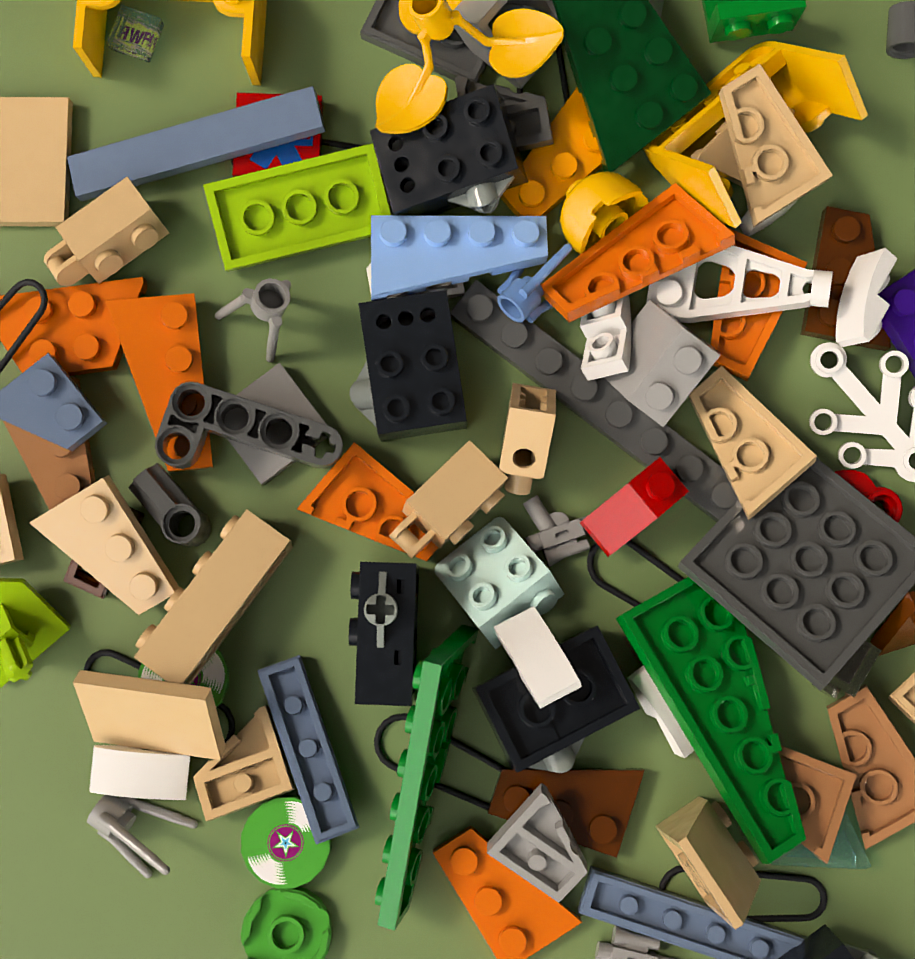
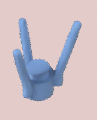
M569 243L565 244L533 277L524 276L521 279L520 276L524 269L511 272L508 279L497 289L500 294L497 297L499 307L510 319L516 322H523L526 319L528 322L533 323L542 313L553 307L547 300L541 302L544 292L540 283L571 252L572 245Z

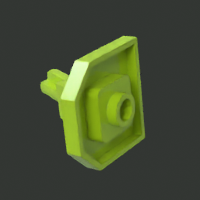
M0 578L1 688L9 681L16 682L20 679L27 681L32 676V661L69 631L71 627L24 578Z

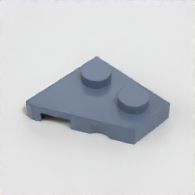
M49 353L0 390L1 420L70 451H74L108 424L56 358Z

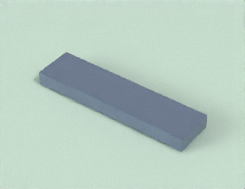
M298 655L257 670L315 843L319 844L360 828L301 656Z

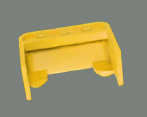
M77 0L73 48L93 77H102L107 10L115 7L121 0ZM176 0L213 2L220 13L229 17L244 18L241 57L252 85L261 86L267 0Z
M765 41L756 44L746 50L706 84L712 93L643 147V150L652 165L671 186L676 183L721 223L737 228L742 222L731 201L733 188L729 180L720 177L715 166L691 158V155L696 150L703 149L717 135L715 131L726 121L719 97L721 88L756 65L761 64L787 106L795 110L794 116L805 133L818 129L832 113L862 121L868 116L845 55L776 41Z

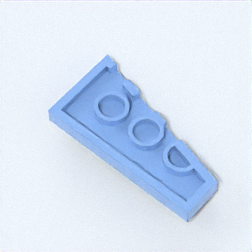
M371 215V301L387 299L389 295L408 292V295L424 292L426 287L451 282L454 285L467 282L469 277L486 273L494 276L546 264L547 262L546 216Z

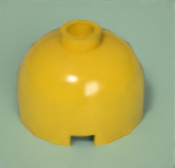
M609 171L589 175L584 179H579L567 190L566 199L562 206L560 223L564 236L568 243L572 245V248L581 255L649 203L648 198L642 194L643 192L635 183L618 173Z

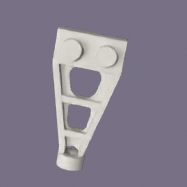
M733 245L650 284L646 303L649 299L681 323H696L807 308L810 306L828 308L833 271L805 269ZM704 262H713L730 268L735 274L732 291L722 297L699 298L695 294L698 267ZM750 271H758L777 276L780 280L779 292L773 297H746L743 294L746 274ZM806 283L812 284L811 293L804 294L803 287Z

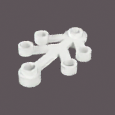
M832 342L818 345L810 355L812 370L821 377H832L865 416L834 414L828 409H817L809 418V426L812 431L819 435H828L833 431L882 435L894 449H867L859 443L846 442L838 450L840 463L851 469L862 465L894 467L898 475L903 479L915 482V469L909 465V457L915 453V387L911 389L908 395L909 404L913 407L909 437L897 424L901 377L909 366L907 356L900 351H890L880 358L879 369L883 375L879 404L846 366L847 355L840 345ZM827 351L833 352L837 356V364L830 369L823 367L820 361L822 354ZM890 356H897L902 361L901 369L896 373L889 372L885 366L886 360ZM821 413H825L831 418V425L826 430L817 429L814 423L816 416ZM849 447H856L860 451V458L855 463H847L844 460V452Z

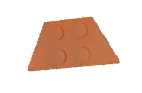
M142 276L105 281L100 284L90 283L46 289L48 296L47 308L12 357L21 373L47 353L56 358L69 376L117 370L124 351L105 300L140 298L141 294L146 293L147 281ZM39 291L16 293L1 309L0 341L7 351H9L39 309L41 304Z

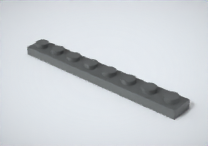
M474 281L450 311L451 319L542 388L556 390V399L644 467H648L661 457L689 490L683 497L716 522L738 501L727 475L720 465L669 426L665 425L662 427L642 412L604 377L588 381L581 370V359L534 323H530L526 319L523 322H516L510 319L499 307L497 302L498 296L479 281Z

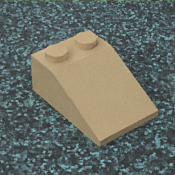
M699 796L655 827L704 902L736 930L744 924L760 885L761 879L753 869L759 863L743 840L736 843L727 830V827L732 825V822L717 801L710 804L707 799Z

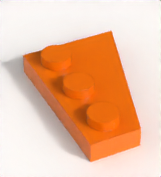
M728 228L735 234L734 246L806 269L808 262ZM726 266L721 267L717 297L729 294L734 287L735 274ZM750 271L746 274L743 294L749 298L773 297L779 292L780 280L773 274ZM783 311L714 320L710 345L720 352V357L713 366L717 368L723 366L730 374L748 381Z
M354 442L299 505L297 510L406 553L389 535L407 518L402 510L406 500L414 492ZM415 524L408 529L419 540L425 535ZM431 541L415 557L428 562L439 548Z

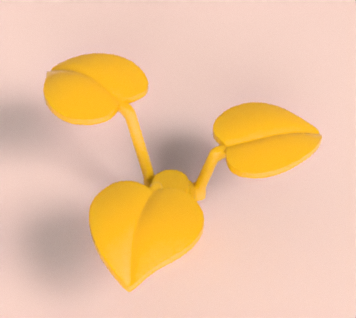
M399 0L400 20L409 32L416 34L421 42L425 65L422 70L416 64H403L392 69L384 77L376 95L377 120L375 127L382 133L404 134L426 126L438 116L445 105L448 87L443 78L431 75L434 70L430 41L431 39L440 41L448 38L453 32L454 25H459L484 46L492 47L489 52V62L492 68L500 75L509 78L524 77L539 69L562 42L565 33L562 25L555 18L532 9H514L499 15L494 20L492 26L493 37H488L465 20L458 10H454L462 0Z

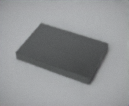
M376 0L360 31L361 39L424 67L425 61L422 44L417 35L409 32L402 24L399 16V0ZM455 28L451 35L444 40L436 41L431 39L430 46L434 63L433 72L455 81V77L463 76L469 78L471 82L479 83L488 64L469 50Z

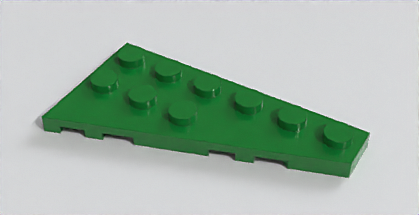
M689 577L616 618L617 622L762 864H770L805 841L806 835L792 784L786 780L779 751H782L778 733H773L767 709L771 707L752 638L747 636L744 624Z
M461 625L440 646L433 648L425 660H420L414 672L412 685L413 688L418 689L416 705H412L409 709L405 722V733L410 734L408 749H404L397 768V776L403 778L401 791L396 793L390 809V820L395 821L393 835L388 837L383 850L382 862L388 864L386 877L381 879L375 896V905L380 906L377 925L394 931L410 907L423 855L422 850L415 847L416 843L420 844L422 842L427 826L431 823L434 807L426 805L432 795L435 783H441L458 715L457 707L451 706L452 700H457L462 686L466 682L469 668L461 665L464 650L471 643L475 644L478 628Z

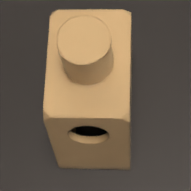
M518 383L512 384L499 469L507 474L508 479L505 482L504 489L509 493L528 495L531 491L533 478H544L556 417V390Z

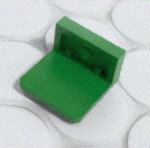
M702 0L710 43L727 40L735 41L746 37L792 31L807 7L806 0Z

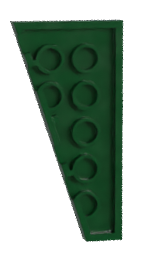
M550 0L553 1L559 23L565 31L563 38L564 47L578 91L582 94L590 118L589 126L593 138L596 137L603 159L601 163L604 172H613L712 94L648 0Z

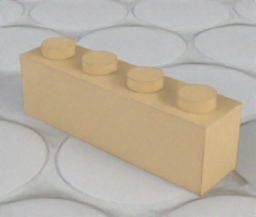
M247 509L240 518L234 515L227 522L220 533L223 541L213 553L207 551L201 556L192 570V573L196 575L186 589L179 587L171 595L164 607L168 613L158 626L151 624L136 643L139 651L135 654L134 658L167 682L191 685L293 548L291 540Z

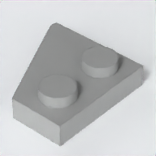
M542 783L487 843V854L558 903L588 873L587 861L547 786Z

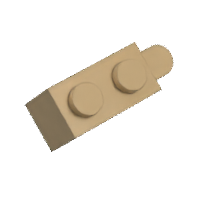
M125 177L55 227L64 240L45 254L44 262L61 286H71L89 273L100 284L170 233L130 179Z
M469 440L406 500L402 512L407 518L393 530L389 537L411 559L431 541L439 549L448 540L456 545L474 527L469 520L480 509L485 514H488L504 498L505 495L500 489L508 477ZM413 524L425 534L420 540L408 530Z

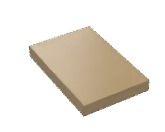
M0 97V226L57 227L69 218L70 169L67 156H71L73 102L69 97Z
M80 670L73 681L94 742L221 760L226 745L210 687Z

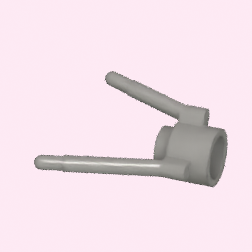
M268 278L258 283L255 290L245 288L239 297L217 311L215 318L220 320L245 304H250L253 314L257 318L269 323L266 360L271 363L275 359L279 329L282 324L281 317L290 302L289 290L291 282L289 280L281 282L277 279Z
M104 795L92 809L87 823L97 829V834L109 841L145 878H150L152 871L140 857L163 875L169 874L170 867L128 832L137 817L131 813V810L136 809L192 829L197 827V821L137 798H118L117 796Z

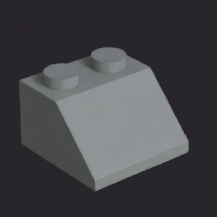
M649 299L631 323L632 338L629 371L604 378L629 402L664 427L720 357V352Z

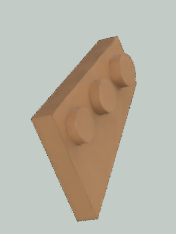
M71 377L81 390L80 380L76 377ZM3 421L49 510L96 482L89 439L74 451H70Z
M864 684L826 707L843 769L857 775L850 795L866 850L915 822V757L867 685Z
M781 746L782 751H779L784 774L786 780L792 784L806 835V840L800 844L822 862L828 864L857 775Z

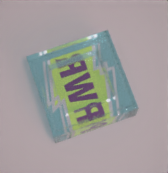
M121 5L106 44L110 50L150 63L164 23L159 17Z

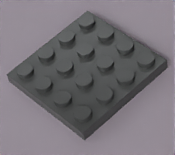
M816 458V462L750 520H748L738 500L680 561L678 568L821 691L914 586L915 536Z

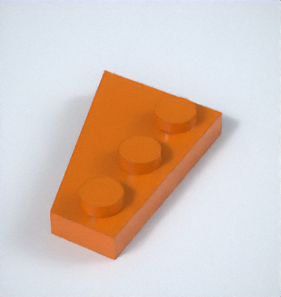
M472 826L467 827L433 849L435 858L497 959H527L582 923L581 918L571 909L566 908L562 903H558L487 854V843L489 840Z

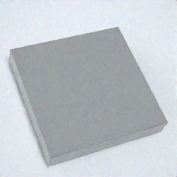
M280 363L237 394V396L327 425ZM242 408L231 409L225 416L224 423L226 428L240 430L245 427L249 419L248 412ZM276 422L269 427L267 438L273 444H285L290 440L293 430L285 422ZM300 428V441L294 451L301 453L302 443L315 448L328 437L322 436L319 442L307 440L305 434L308 429ZM228 439L263 486L296 462Z

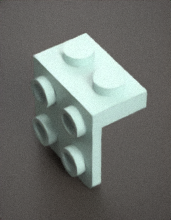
M502 517L493 519L441 560L435 567L436 575L495 650L502 644L497 637L494 626L533 606L540 615L545 614L564 595L551 571Z

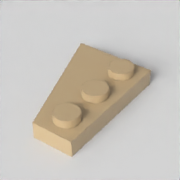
M761 64L756 65L721 88L719 97L754 228L828 181L833 175Z
M723 366L719 367L690 393V402L748 520L816 462L817 455Z
M109 475L29 522L138 615L171 597L179 588V585Z

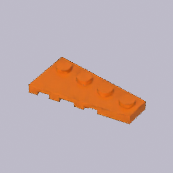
M674 183L542 283L543 297L570 323L735 245V234L680 186Z
M194 293L105 300L155 437H157L174 389L185 382H197L205 385ZM200 394L188 395L182 402L183 414L195 416L202 412L205 406L204 397ZM208 433L201 455L194 465L185 469H176L166 464L168 472L213 468L210 433ZM177 436L171 439L167 447L170 458L181 459L185 457L190 450V442L185 436Z

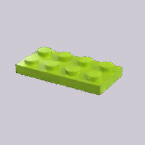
M373 143L203 184L224 268L227 272L371 237V215H391Z

